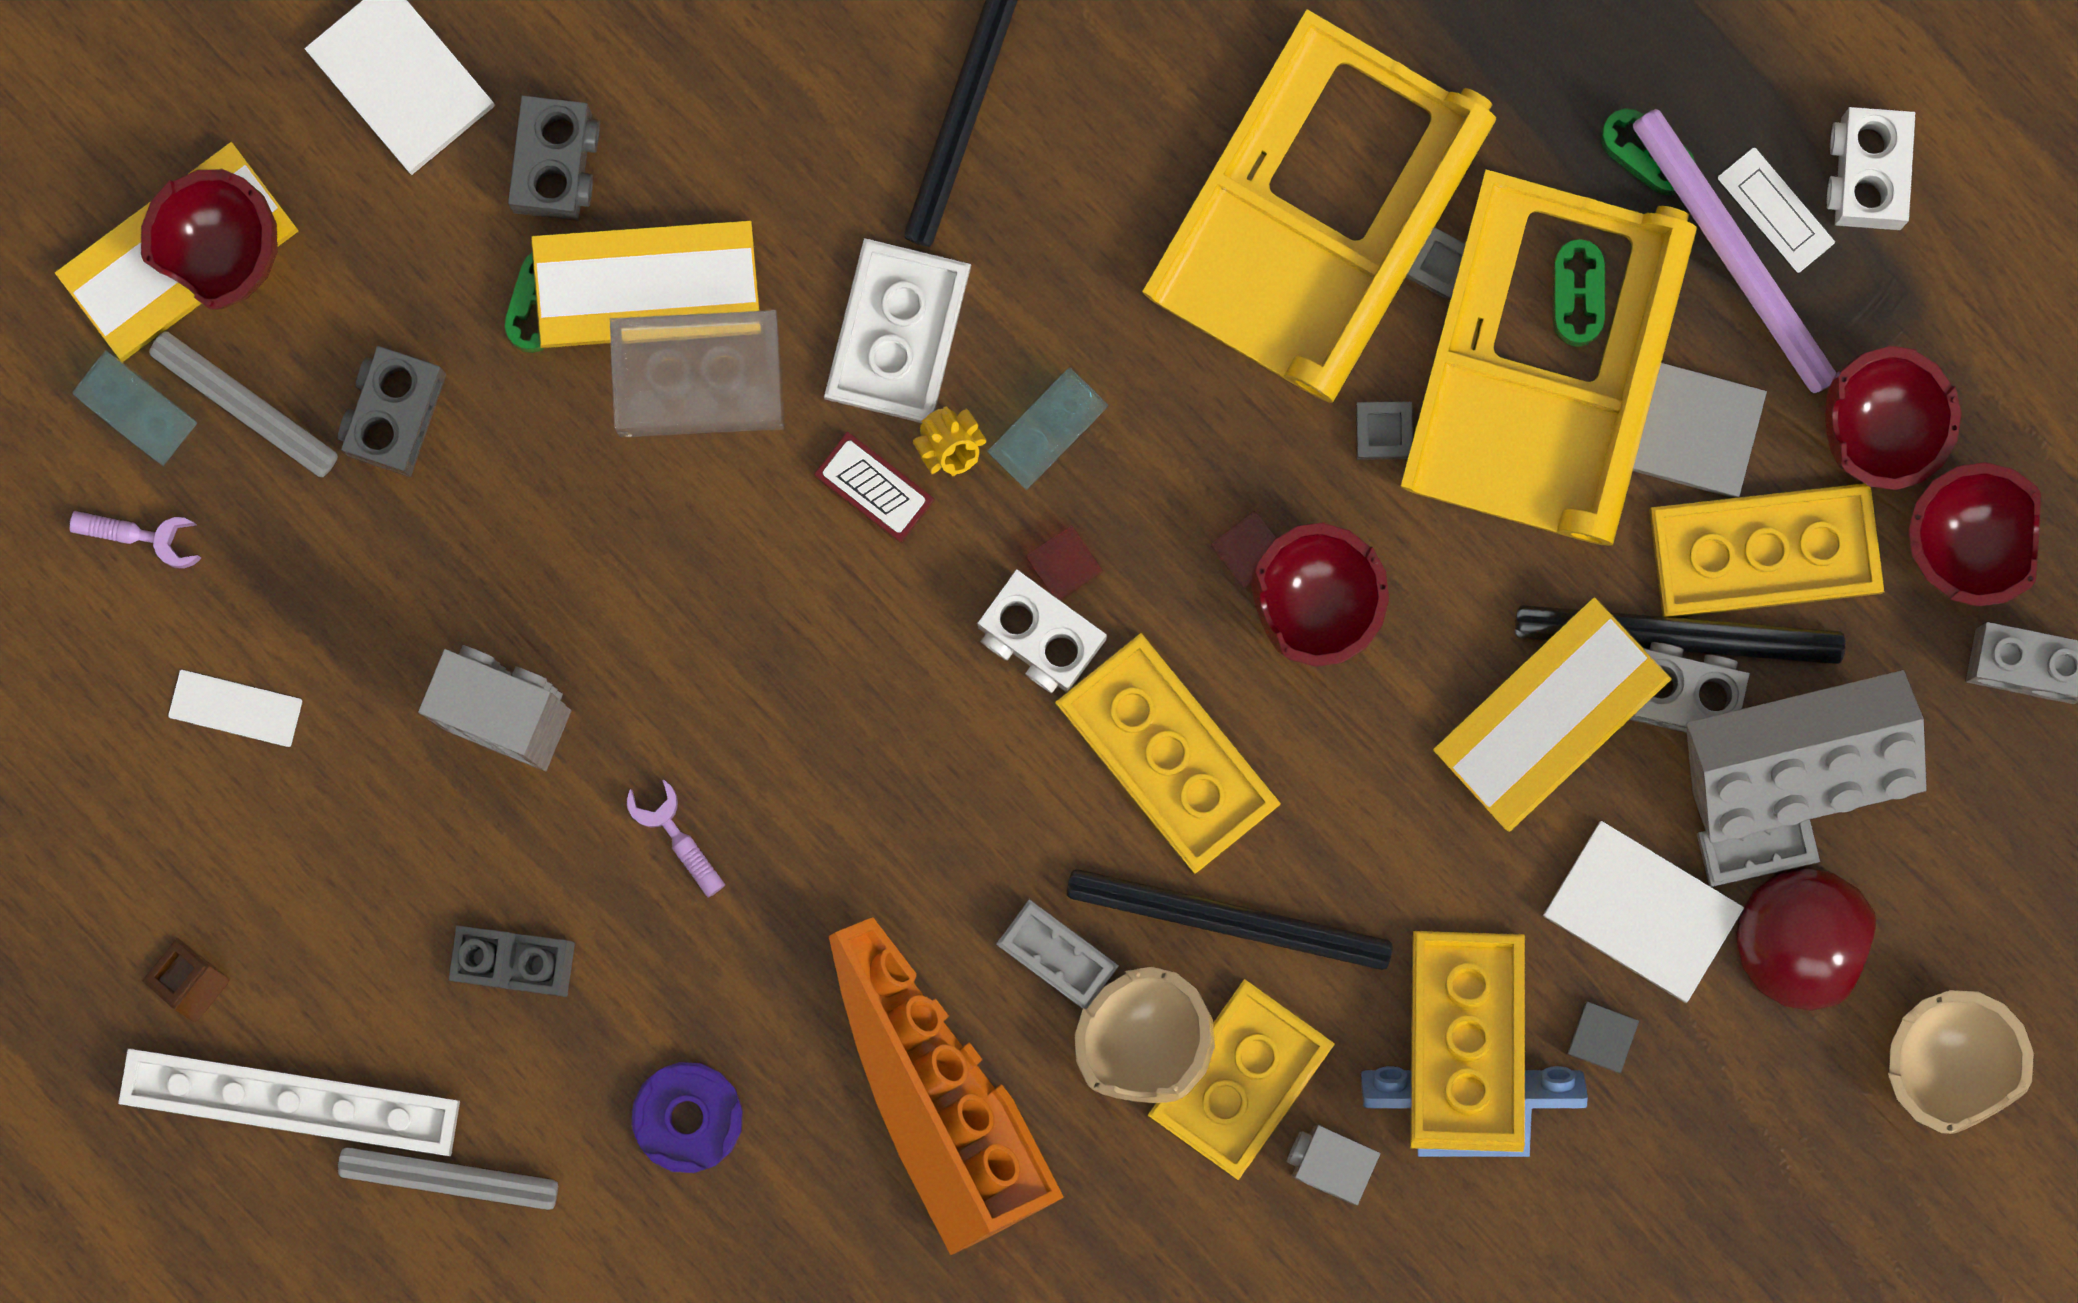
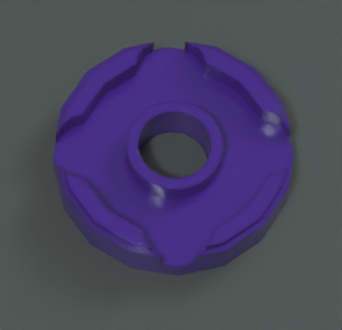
M679 1062L659 1069L642 1084L633 1102L631 1126L640 1148L653 1163L672 1172L697 1173L716 1166L733 1151L742 1132L743 1108L736 1089L722 1073L701 1063ZM685 1101L696 1103L703 1113L701 1127L692 1134H683L677 1131L672 1123L674 1108L679 1103Z

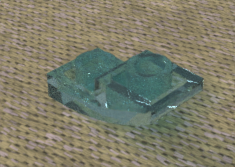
M105 350L72 392L87 407L162 466H164L197 424L193 417L153 388L147 380L107 350Z
M1069 367L987 452L1027 490L1109 405Z

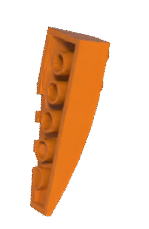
M872 917L830 935L829 940L841 995L857 1051L876 1104L898 1155L950 1256L991 1237L1064 1198L1013 1098L1002 1084L995 1088L977 1064L983 1059L970 1042L962 1046L944 1022L949 1015L937 999L931 1000L921 993L914 983L916 972L877 921Z

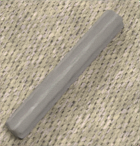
M163 332L153 342L149 353L155 360L315 475L324 477L332 469L338 458L336 452L169 332Z
M354 1148L342 1149L338 1162V1175L343 1178L546 1210L554 1208L558 1194V1182L551 1179Z

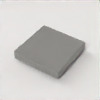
M1661 363L1633 471L1719 495L1739 498L1767 391Z

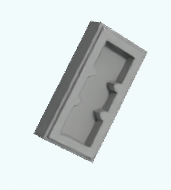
M1810 819L1796 825H1784L1751 833L1742 838L1727 839L1715 843H1710L1706 831L1697 833L1710 887L1820 862Z
M1031 900L1026 903L996 944L1082 1009L1088 1008L1119 967V965Z

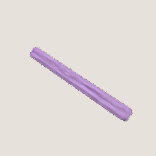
M1654 109L1637 119L1633 124V129L1808 389L1813 393L1826 389L1830 386L1836 371L1661 111Z

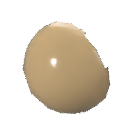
M1155 967L1125 971V975L1106 985L1087 1009L1083 1008L1075 1032L1076 1062L1087 1085L1103 1095L1148 1103L1177 1101L1186 1096L1207 1072L1215 1048L1213 1019L1198 990L1179 974Z
M1949 990L1922 1000L1902 1018V1022L1891 1043L1888 1075L1897 1100L1916 1121L1938 1132L1954 1134L1996 1114L2028 1091L2032 1082L2034 1052L2024 1025L2005 1004L1980 992Z

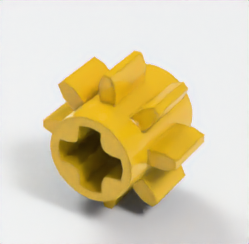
M946 406L943 409L933 411L921 421V436L915 438L913 444L930 473L934 474L942 467L944 471L955 476L969 470L978 462V446L985 444L986 438L978 428V423L968 409L961 411L957 416L953 410Z

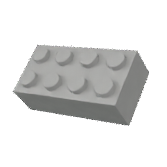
M462 645L459 654L444 649L418 713L447 732L547 771L572 710L560 701L563 693L557 691L558 689L553 687V684L547 682L546 678L516 666L513 673L501 666L499 662L495 661L494 657Z
M1904 670L1686 723L1692 793L1710 843L1727 839H1738L1751 833L1784 825H1796L1805 820L1838 812H1849L1858 807L1891 799H1903L1912 794L1926 791L1924 718Z

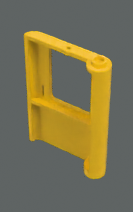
M1306 9L1142 291L1143 294L1160 307L1321 400L1333 403L1494 125L1496 117L1489 111L1492 103L1483 95L1468 88H1464L1461 94L1444 90L1408 69L1403 64L1391 59ZM1341 64H1347L1425 109L1430 115V123L1374 221L1363 239L1357 241L1347 238L1277 197L1271 192L1269 187L1270 180L1332 73Z
M1486 169L1401 488L1421 496L1594 544L1612 546L1697 230L1694 224L1688 222L1689 214L1668 206H1657L1656 213L1642 214ZM1539 212L1626 237L1631 243V251L1599 372L1594 381L1586 382L1499 357L1494 351V342L1528 216L1531 213Z

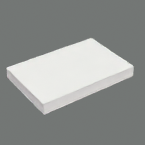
M362 0L304 48L411 175L495 107L494 102L407 0Z
M864 238L824 395L825 400L922 423L923 419L935 411L971 264Z
M1600 821L1544 912L1543 917L1682 1002L1687 1003L1744 907L1603 821Z

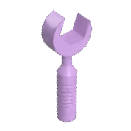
M74 511L70 521L71 533L89 535L127 544L138 540L153 543L157 556L164 563L174 568H187L195 565L201 559L198 555L180 558L170 546L177 528L197 525L186 518L174 517L165 520L157 528L156 532L141 530L134 522L121 521Z
M663 780L668 799L656 812L637 808L633 790L630 789L627 797V808L632 818L641 825L650 828L664 827L672 838L673 851L681 859L689 873L692 874V877L707 898L721 890L725 883L708 860L705 859L706 857L697 847L691 836L680 832L672 821L678 807L677 795L673 787Z

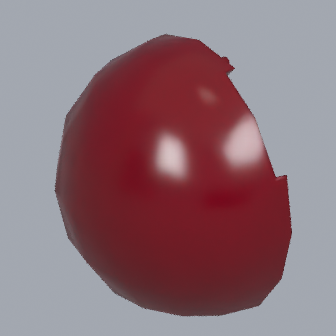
M222 168L196 170L175 181L170 180L151 200L141 225V256L143 262L160 274L170 277L189 289L195 295L194 298L210 310L224 309L248 299L268 278L278 253L277 223L265 196L245 178Z
M1888 346L1863 353L1839 370L1829 386L1826 398L1825 423L1831 453L1841 469L1870 487L1898 490L1922 483L1944 466L1958 441L1962 413L1956 386H1952L1938 364L1918 353L1917 349Z
M1988 462L1953 468L1933 480L1915 504L1909 527L1912 558L1915 559L1927 581L1950 597V600L1974 606H1985L2010 601L2029 590L2036 582L2041 492L2035 484L2012 468Z
M1325 522L1297 526L1271 542L1253 566L1251 586L1258 616L1272 645L1281 655L1289 660L1314 667L1343 663L1366 649L1383 626L1389 602L1386 570L1374 548L1367 545L1350 530L1325 524Z
M1804 867L1776 874L1763 885L1754 889L1740 914L1736 942L1743 969L1760 992L1783 1006L1813 1011L1839 1005L1850 995L1864 968L1874 939L1876 915L1857 887L1832 872Z

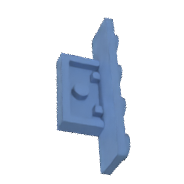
M1386 1066L1377 1070L1361 1072L1362 1098L1365 1108H1411V1070ZM1553 1066L1544 1070H1525V1147L1523 1152L1417 1149L1418 1157H1530L1532 1108H1586L1588 1094L1584 1072L1560 1066Z

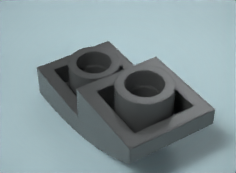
M456 926L448 981L567 997L575 942Z

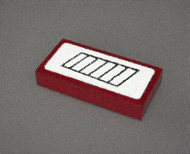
M849 432L844 435L814 474L816 479L900 544H902L935 501L931 495Z

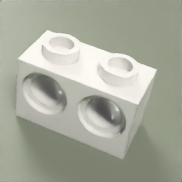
M1849 107L1841 117V123H1833L1830 154L1839 156L1838 177L1830 176L1827 209L1836 210V226L1901 230L1909 221L1915 112ZM1870 129L1879 133L1884 141L1883 152L1872 154L1863 150L1858 142V132ZM1861 183L1873 185L1880 193V206L1875 208L1862 206L1855 197V186Z
M1018 570L1015 571L978 622V629L985 633V636L980 641L982 644L1006 661L1012 653L1030 666L1025 674L1050 693L1057 686L1067 693L1107 638V634ZM1022 606L1028 609L1033 617L1030 628L1021 634L1007 632L1000 623L1001 616L1007 608ZM1066 638L1072 641L1078 651L1074 662L1064 667L1051 664L1046 658L1045 650L1052 640Z

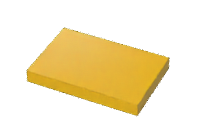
M1245 979L1213 1022L1215 1048L1206 1074L1186 1096L1173 1102L1156 1103L1147 1115L1237 1180L1241 1178L1335 1045L1331 1040Z

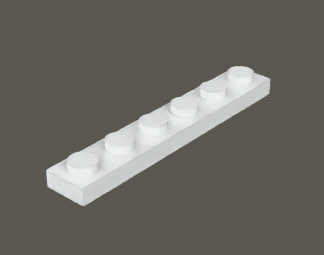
M128 1049L118 1104L451 1156L460 1101Z

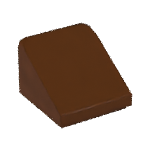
M176 938L142 981L174 1010L191 1021L196 1022L228 985L229 979L186 943Z

